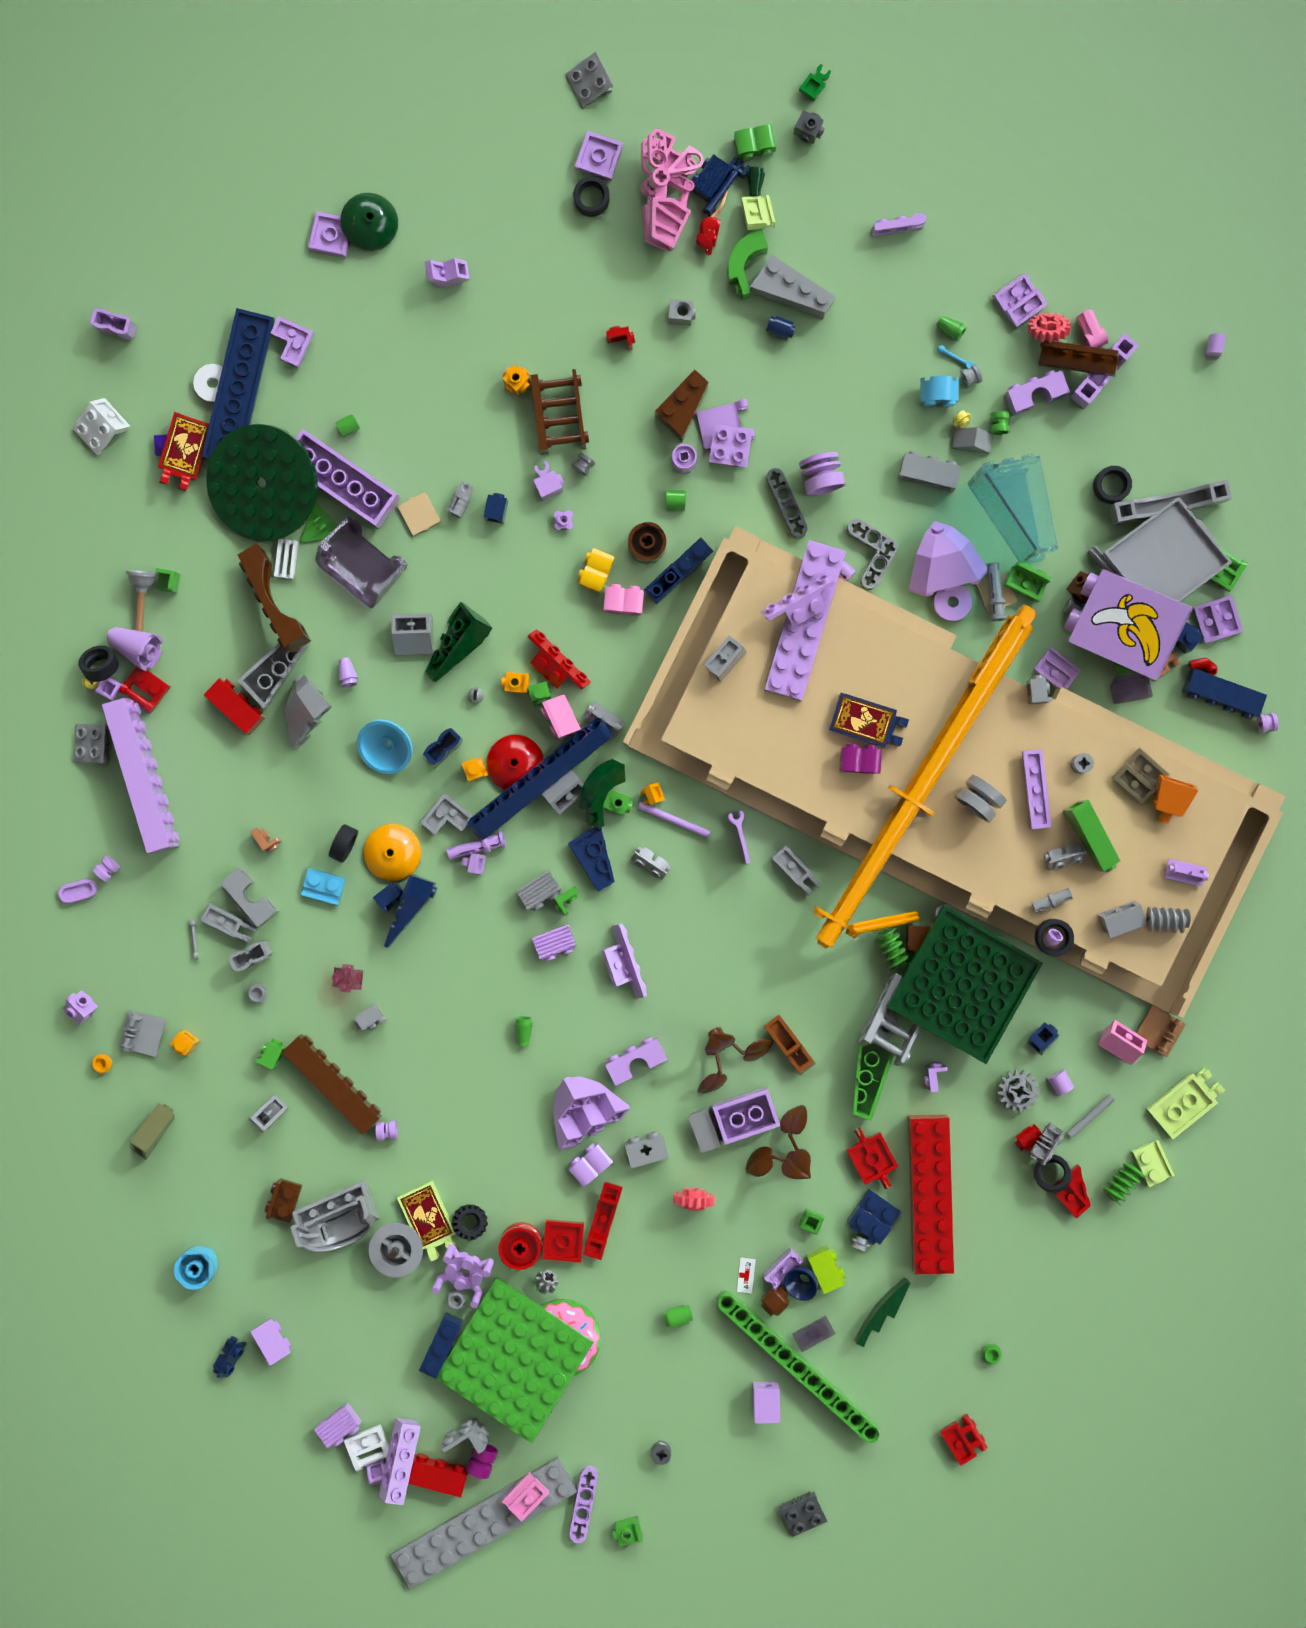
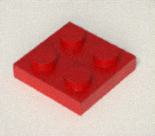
M546 1219L543 1259L581 1263L584 1222Z

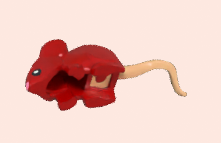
M728 190L719 208L710 217L703 219L699 227L696 244L708 256L712 255V249L716 245L721 220L715 217L724 206Z

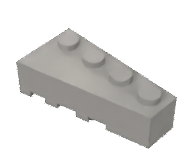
M773 255L769 257L750 286V294L759 295L769 301L773 300L782 303L784 306L799 309L801 312L821 319L825 317L836 297Z

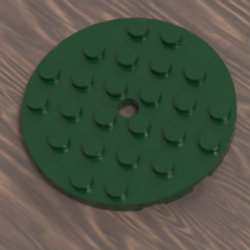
M267 424L242 426L223 437L211 454L206 474L208 496L220 520L238 535L255 541L282 539L300 529L305 524L310 513H312L318 493L315 465L312 464L308 455L309 452L304 445L290 435L289 432ZM260 478H263L266 482L263 489L257 483Z

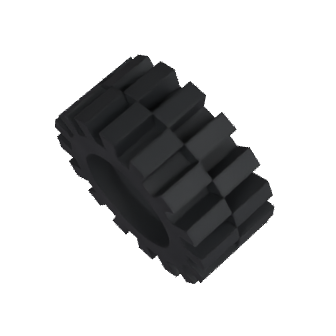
M466 1204L461 1206L452 1216L453 1231L462 1239L475 1240L482 1236L483 1232L486 1231V1226H488V1218L485 1215V1211L476 1205ZM469 1214L474 1215L477 1219V1224L472 1230L465 1229L462 1224L463 1218Z

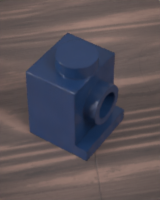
M390 883L377 893L373 899L385 913L390 910L389 905L393 907L401 901L399 897L402 896L404 890L398 883L396 885Z
M1044 1022L1029 1037L1027 1043L1042 1056L1058 1039V1030L1053 1025H1048ZM1040 1037H1047V1041L1044 1042Z

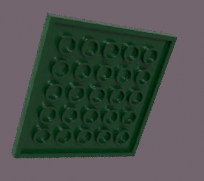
M942 905L886 1007L982 1063L987 1064L1043 962L946 905Z

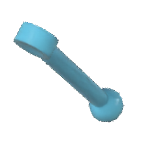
M944 346L938 347L939 353L949 355L964 364L967 369L974 365L973 362H967L949 352Z

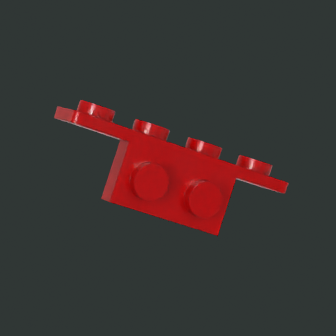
M536 629L527 636L540 649L530 664L556 689L568 677L581 690L591 683L586 674L579 671L574 666V663L560 652V649L547 639L544 633Z

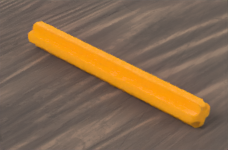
M913 911L853 923L848 926V929L850 930L849 933L854 935L919 921L920 917L918 912Z

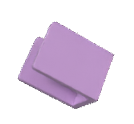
M753 1382V1414L756 1424L780 1423V1390L778 1382Z

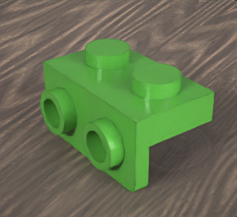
M1018 561L1011 567L1004 587L1037 603L1040 601L1046 585L1051 582L1052 578L1047 576L1046 572L1035 570L1028 563Z

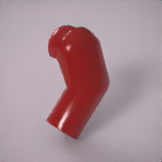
M1206 657L1188 662L1190 670L1200 668L1211 675H1215L1218 672L1217 665Z

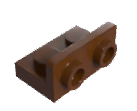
M280 1178L277 1183L274 1182L270 1191L273 1194L272 1199L267 1202L264 1211L267 1212L266 1218L270 1219L272 1217L290 1223L293 1218L292 1212L295 1211L303 1185Z

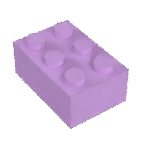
M767 1086L712 1104L725 1145L780 1126Z

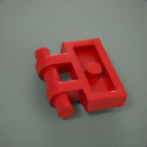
M968 1414L961 1417L964 1422L963 1426L960 1427L957 1421H954L940 1430L960 1466L977 1457L973 1449L979 1447L981 1452L988 1448L985 1444V1438L982 1434H979L975 1421L970 1419ZM968 1432H970V1434L973 1437V1440H971L970 1442L964 1435Z

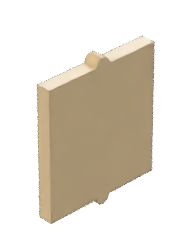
M426 492L414 498L410 497V500L398 506L413 536L424 530L428 531L430 527L441 522Z
M1006 571L1000 572L1005 608L1018 601L1014 591L1004 587L1007 574ZM985 578L976 585L986 611L990 613L991 608L988 605L990 599L989 578Z

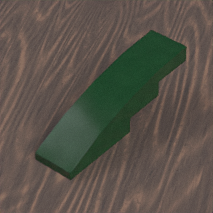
M904 1277L892 1287L875 1305L855 1337L858 1345L865 1346L872 1330L880 1332L887 1315L895 1318L911 1284L907 1278Z

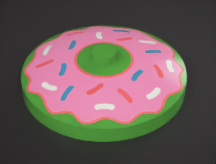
M555 1299L542 1304V1307L594 1341L574 1376L582 1373L593 1363L600 1348L601 1333L595 1316L583 1304L570 1299Z

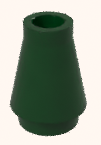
M749 167L747 172L749 196H761V189L766 174L762 167Z

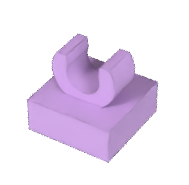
M471 853L470 858L463 857L462 865L468 866L467 872L483 874L486 855Z

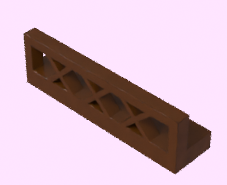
M1048 340L1040 343L1039 366L1116 376L1120 360L1118 350L1055 341L1049 343Z

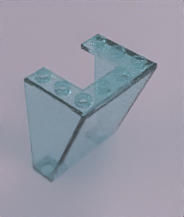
M1033 454L1021 456L1019 460L1007 458L998 464H995L994 461L982 464L983 467L979 468L969 480V488L1019 562L1029 564L1044 560L1046 558L1045 553L1056 551L1058 545L1040 455L1033 457Z

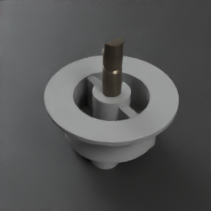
M386 1224L379 1228L370 1240L369 1257L371 1263L377 1271L388 1277H403L410 1274L417 1268L422 1259L423 1244L421 1238L412 1227L406 1224Z

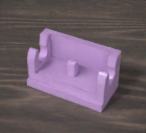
M789 1247L763 1273L764 1279L770 1282L774 1289H777L784 1282L787 1272L801 1265L804 1260Z

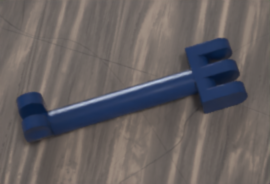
M736 156L729 163L732 166L731 173L702 210V213H707L708 217L716 211V205L737 176L744 179L749 171V165L744 170L741 169L744 165L742 160L737 166L735 165L738 161Z

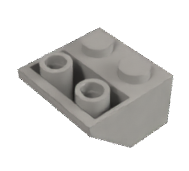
M430 613L391 615L392 639L396 656L434 654L433 616Z

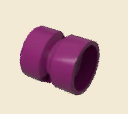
M487 1443L486 1449L479 1454L473 1447L471 1452L473 1457L470 1458L466 1466L467 1473L476 1478H489L492 1471L491 1464L495 1462L498 1455V1450Z

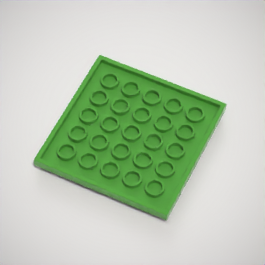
M497 1277L443 1364L436 1379L532 1444L594 1341Z

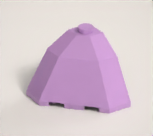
M934 521L926 531L916 553L909 591L927 597L934 595L935 591L944 589L946 592L958 589L962 584L970 583L974 585L981 581L988 568L969 539L952 526Z
M580 1076L564 1078L556 1089L553 1106L559 1150L578 1145L589 1133L593 1136L605 1129L603 1125L606 1123L619 1121L629 1111V1105L599 1082Z

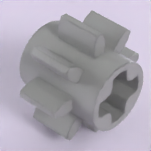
M549 1269L544 1273L540 1270L533 1281L536 1284V1290L544 1295L548 1291L553 1293L559 1283L556 1280V1274L549 1271Z

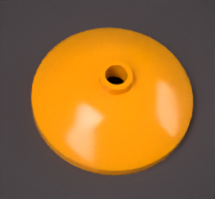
M397 824L383 825L375 829L365 842L364 860L366 866L373 875L382 880H403L409 877L420 863L421 846L419 840L411 830ZM389 849H392L394 851V854L391 857L387 854V851Z

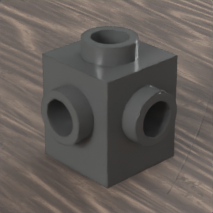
M803 110L795 125L793 134L805 143L810 142L814 144L816 139H820L825 128L822 127L824 120L816 113H809Z

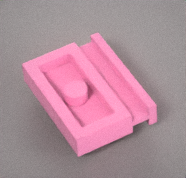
M529 1471L502 1499V1503L508 1506V1509L522 1522L549 1494V1490L536 1477L534 1478Z

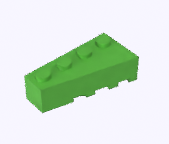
M875 1043L866 1046L859 1044L853 1115L870 1121L874 1115L894 1054Z

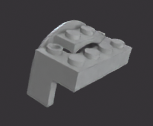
M362 1181L292 1212L296 1224L290 1228L298 1248L310 1252H327L348 1246L364 1237L370 1231L374 1222L379 1220V1216L368 1184ZM348 1211H351L350 1213H348V1214H346V1215H344V1216H342V1217H340V1218H337V1219H335V1220L326 1222V1221H328V1220H330V1219H332V1218H335V1217H337V1216H339V1215H341V1214H344V1213H346V1212H348ZM321 1227H322V1230H323V1233H324V1236H325L326 1241L323 1240L322 1233H321V1230H320Z

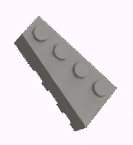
M310 642L293 653L286 648L282 649L278 643L237 681L263 709H266Z

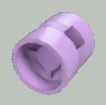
M680 444L673 450L672 466L674 470L681 474L692 472L696 466L697 453L691 445Z

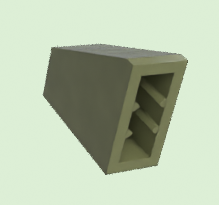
M158 1103L130 1140V1149L147 1160L174 1120L175 1116L172 1113L174 1110L166 1104L162 1106Z

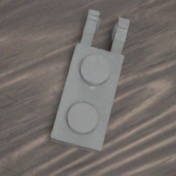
M784 845L772 857L780 868L809 896L812 894V891L803 883L807 877L815 886L819 887L821 885L811 874L812 872L787 845Z
M208 903L200 921L232 937H238L249 943L252 938L239 932L241 926L254 932L257 927L245 922L244 919L211 903Z

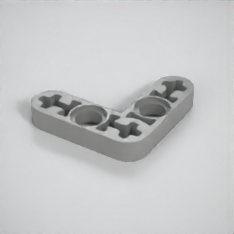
M854 519L847 528L849 535L876 551L860 580L864 589L871 590L879 583L897 553L898 544L895 540L862 520ZM856 524H859V529L863 532L865 531V528L868 529V531L864 535V539L860 537L863 534L860 531H857L856 533L853 532L854 528L851 527L852 525L856 526ZM870 533L878 536L876 543L868 541L867 536ZM892 544L894 551H889L886 557L882 556L886 550L884 545ZM877 559L883 560L884 568L876 569L874 561ZM869 569H871L873 572L877 574H875V576L872 579L874 584L871 583L867 585V580L865 579V577H870L872 572L869 571Z

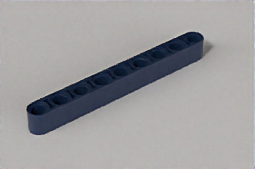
M601 718L592 720L471 817L467 826L480 840L487 838L607 742L612 736V731Z

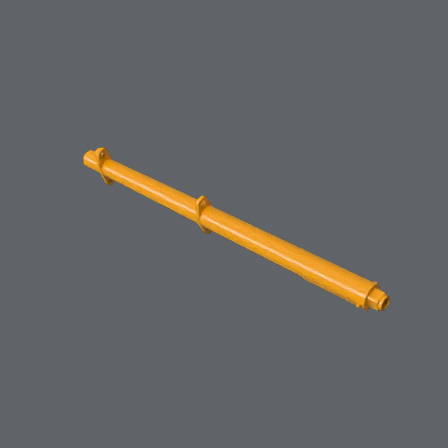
M1023 604L1015 616L1007 617L968 680L969 686L904 793L889 785L888 789L901 798L830 915L816 905L813 908L815 909L813 913L822 919L825 916L828 917L815 937L818 939L817 944L825 949L828 946L832 948L844 928L847 929L845 933L854 939L861 934H850L847 925L848 921L918 811L922 810L932 817L935 814L925 807L923 803L1032 632L1033 627L1031 623L1036 617V611L1033 608Z

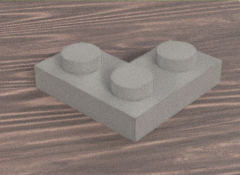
M444 793L420 823L435 835L447 821L463 832L473 815Z

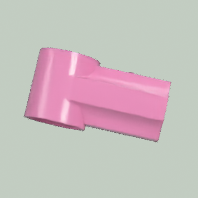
M1087 310L1076 317L1083 333L1085 346L1099 348L1108 344V336L1105 330L1100 328L1093 310Z

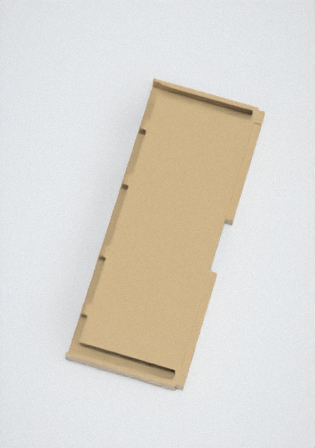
M735 526L729 539H723L623 744L857 860L863 861L901 798L888 789L889 785L904 793L969 686L968 680L979 663L951 649L957 635L838 578L803 700L800 701L764 690L786 614L784 612L768 621L761 611L769 604L779 602L787 594H793L803 560ZM730 635L745 648L746 653L721 682L713 673L706 669L704 664ZM1004 675L923 803L925 807L935 814L932 817L922 810L918 811L881 871L1036 948L1038 947L1034 937L1038 925L1048 919L1062 920L1072 928L1074 944L1066 954L1054 957L1172 1015L1184 1018L1283 815V812L1279 810L1286 796L1241 776L1065 688L1055 689L1052 701L1028 704L1027 686ZM841 692L897 710L896 716L909 719L906 728L895 725L893 735L903 738L900 747L887 743L885 748L877 746V749L882 750L880 774L840 772L842 747H846V744H857L858 748H865V745H874L829 730ZM1139 747L1170 774L1168 777L1193 784L1198 789L1185 814L1182 817L1172 815L1169 824L1157 820L1160 811L1153 806L1155 792L1141 804L1113 779L1119 769ZM1043 749L1051 827L1030 829L1022 751ZM1084 753L1089 754L1094 760V766L1091 771L1082 774L1073 771L1071 768L1073 757ZM971 775L978 776L986 781L1007 800L1001 809L992 807L996 815L990 823L971 813L955 798L960 789L969 790L966 782ZM1089 800L1120 862L1110 872L1099 871L1087 852L1086 858L1079 864L1074 865L1071 863L1065 865L1060 870H1047L1049 861L1046 862L1044 859V854H1047V851L1061 848L1062 853L1065 854L1064 846L1082 843L1063 810L1078 801ZM1168 859L1207 867L1206 873L1209 874V878L1207 881H1204L1203 887L1164 878ZM1066 888L1070 889L1073 897L1072 900L1058 904L1054 909L1051 907L1037 914L1035 913L1031 902L1045 898L1049 893L1055 894ZM1136 901L1141 905L1145 919L1148 907L1151 909L1158 907L1159 910L1162 907L1167 910L1169 908H1174L1175 910L1181 908L1182 910H1190L1191 923L1189 928H1185L1184 933H1180L1179 927H1177L1176 933L1172 932L1171 927H1169L1168 932H1165L1163 926L1160 932H1157L1156 926L1153 927L1152 931H1149L1148 926L1145 925L1109 938L1107 932L1105 933L1098 914ZM1058 926L1048 927L1043 934L1045 945L1051 949L1060 948L1066 939L1065 932ZM1050 929L1058 930L1063 936V940L1056 946H1050L1045 941L1046 934Z

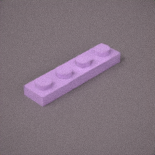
M1043 749L1022 751L1030 829L1051 827Z

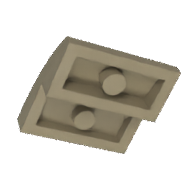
M1139 747L1119 769L1113 779L1143 804L1156 791L1158 775L1161 774L1168 777L1170 774Z

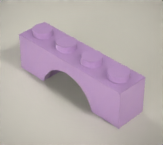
M1125 333L1111 348V350H1118L1120 360L1117 370L1139 346ZM1090 373L1070 398L1085 409L1112 376Z

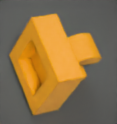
M659 782L643 787L644 790L640 791V795L646 793L647 800L643 801L644 804L652 805L665 800Z

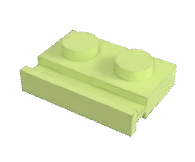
M766 195V198H761V196L742 197L741 205L747 230L766 229V226L775 228V219L769 195Z
M1157 1139L1152 1143L1132 1150L1140 1171L1146 1176L1144 1180L1148 1187L1167 1180L1171 1176H1175Z

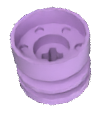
M838 452L818 453L799 462L800 468L805 469L801 472L802 476H811V478L804 481L806 495H821L838 490L846 485L843 472L833 471L841 466V462L836 461L839 459Z

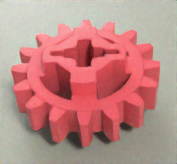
M1049 312L1046 314L1039 313V317L1034 315L1033 319L1029 320L1028 332L1030 337L1035 336L1034 339H1040L1041 342L1048 340L1049 343H1052V340L1059 342L1060 338L1066 339V336H1069L1071 322H1069V318H1064V315H1058L1057 313L1053 315Z
M696 1187L683 1188L682 1192H674L673 1203L681 1205L683 1209H688V1211H704L706 1207L715 1206V1195Z

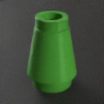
M943 315L936 325L952 340L956 339L959 341L966 331V327L962 322L944 317Z
M520 1016L514 1022L518 1045L528 1046L533 1022H531V1017Z

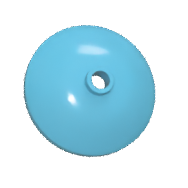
M374 720L367 723L358 734L357 749L359 755L371 769L383 774H394L402 771L409 764L413 754L412 743L405 730L396 723L388 720Z

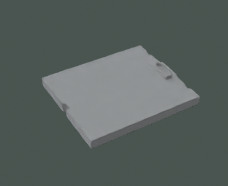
M1177 497L1102 554L1119 576L1179 602L1232 563L1225 552H1221V547L1213 539L1214 536L1202 521L1198 520L1190 510L1186 509L1187 506L1180 497Z

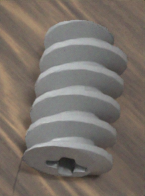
M1148 907L1146 923L1149 931H1152L1153 927L1156 926L1157 932H1160L1163 926L1165 932H1168L1169 927H1171L1172 932L1176 933L1177 927H1179L1180 933H1184L1185 928L1190 926L1191 914L1189 909L1182 910L1177 908L1175 910L1174 908H1169L1167 910L1162 907L1159 910L1158 907H1153L1152 909Z

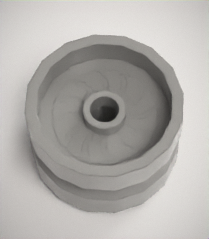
M971 775L966 782L969 790L960 789L955 798L971 813L990 823L996 815L992 807L1001 809L1007 800L986 781L978 776Z

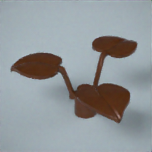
M721 1027L712 1029L708 1033L709 1040L705 1047L706 1055H715L718 1072L717 1074L713 1073L707 1076L700 1084L697 1092L707 1093L715 1091L727 1081L726 1074H722L719 1053L722 1050L733 1046L744 1055V1061L751 1062L763 1057L770 1050L773 1040H757L750 1044L746 1050H742L734 1043L735 1037L733 1035L724 1033Z
M804 1105L787 1111L780 1121V1129L782 1132L788 1133L795 1151H790L786 1159L772 1155L770 1147H760L749 1157L746 1173L755 1177L764 1176L772 1169L773 1159L783 1162L781 1168L782 1173L786 1177L791 1179L811 1178L810 1154L804 1149H799L793 1139V1134H800L807 1123V1109Z

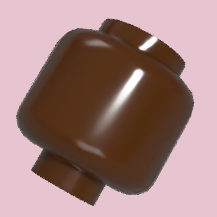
M770 1287L761 1297V1307L770 1316H779L789 1306V1300L787 1299L789 1294L782 1287L779 1289Z

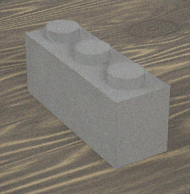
M909 451V453H905L903 456L898 479L954 492L962 466L957 465L954 461L947 460L942 462L938 461L937 457L927 456L926 458L920 456L917 452Z

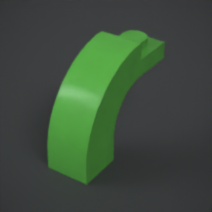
M763 229L743 237L735 245L729 258V285L737 283L735 284V290L737 295H741L742 301L749 299L751 293L744 273L745 265L752 258L766 254L768 251Z

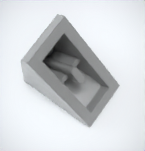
M978 427L956 428L954 430L952 448L990 454L993 434Z
M274 1095L249 1120L263 1133L289 1107Z

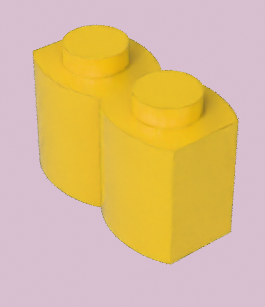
M593 548L592 552L588 551L584 561L587 565L584 570H580L577 580L580 581L579 586L601 594L615 557Z

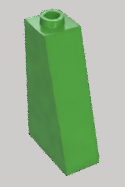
M1078 801L1063 810L1098 870L1110 872L1115 869L1120 859L1090 801Z

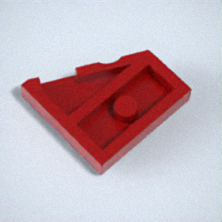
M1078 1164L1071 1169L1072 1179L1070 1185L1064 1191L1054 1193L1076 1219L1091 1206L1086 1192V1185L1083 1181L1082 1170ZM1064 1176L1060 1178L1054 1185L1059 1184L1063 1180Z

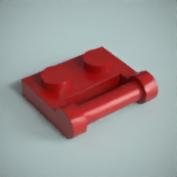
M136 666L127 680L120 686L119 692L129 696L144 707L147 713L151 714L171 686L148 669L144 671ZM135 684L153 697L151 702L133 691L131 686Z

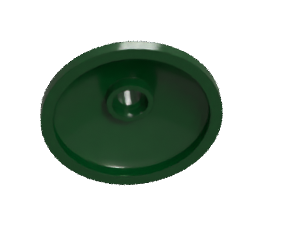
M361 193L349 199L344 205L341 212V228L347 240L357 248L368 251L379 250L389 245L396 236L398 216L393 205L383 196L375 193ZM372 215L373 219L368 220L366 216Z

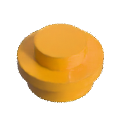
M99 1054L94 1057L92 1067L98 1073H106L112 1067V1060L106 1054Z

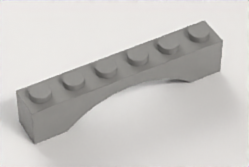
M1228 480L1209 483L1171 494L1114 503L1109 507L1112 525L1149 519L1177 497H1180L1184 502L1187 510L1225 503L1232 499Z

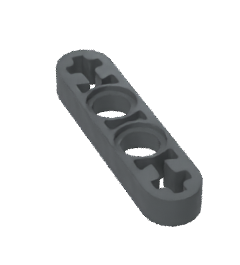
M773 468L767 473V483L790 534L797 539L803 538L807 533V524L784 473L779 468ZM772 473H775V475H780V477L778 478V482L780 485L782 483H784V485L779 486L777 489H774V487L777 486V483L775 480L770 479L772 477ZM786 490L788 498L785 500L779 499L778 492ZM788 507L795 508L796 515L794 517L786 515L785 511ZM799 517L800 520H797V524L799 527L803 526L802 534L794 532L796 525L794 522L790 524L789 521H794Z

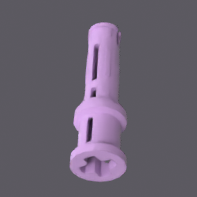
M499 831L498 834L488 836L482 840L447 848L449 859L452 860L484 850L485 852H491V849L505 848L506 841L503 832Z

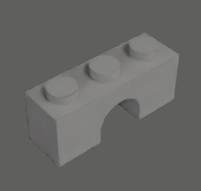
M237 868L221 882L222 890L228 897H233L236 901L234 903L241 912L244 910L248 915L247 920L253 926H263L279 911L267 897L261 898L256 903L248 899L247 890L254 881L243 868Z

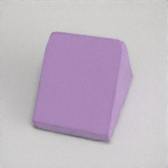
M385 1459L366 1466L369 1484L373 1487L381 1485L386 1463Z

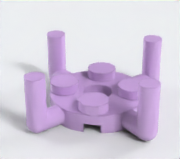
M450 1244L443 1258V1261L447 1263L445 1273L437 1276L432 1292L438 1294L443 1282L449 1280L457 1290L472 1289L474 1295L470 1305L472 1308H477L482 1296L479 1284L482 1282L483 1276H490L494 1260L489 1258L481 1261L475 1255L472 1257L465 1252L459 1253L455 1245ZM461 1268L469 1270V1273L462 1272Z

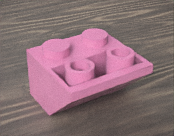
M565 695L543 702L544 707L541 710L546 720H551L552 725L549 727L555 738L559 737L562 740L581 730Z

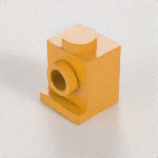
M506 672V676H502L501 687L505 688V692L529 694L530 674ZM517 679L519 681L518 685L513 686L512 680Z
M482 757L461 763L469 782L488 776Z
M187 1030L179 1031L170 1044L179 1055L189 1056L200 1040Z

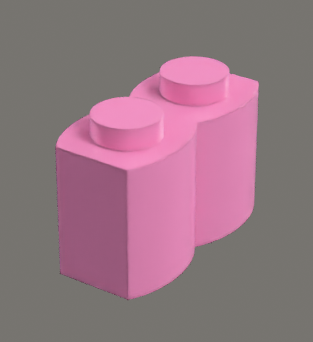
M610 584V587L605 589L603 612L642 615L644 591L640 590L638 586H629V589L621 588V585Z

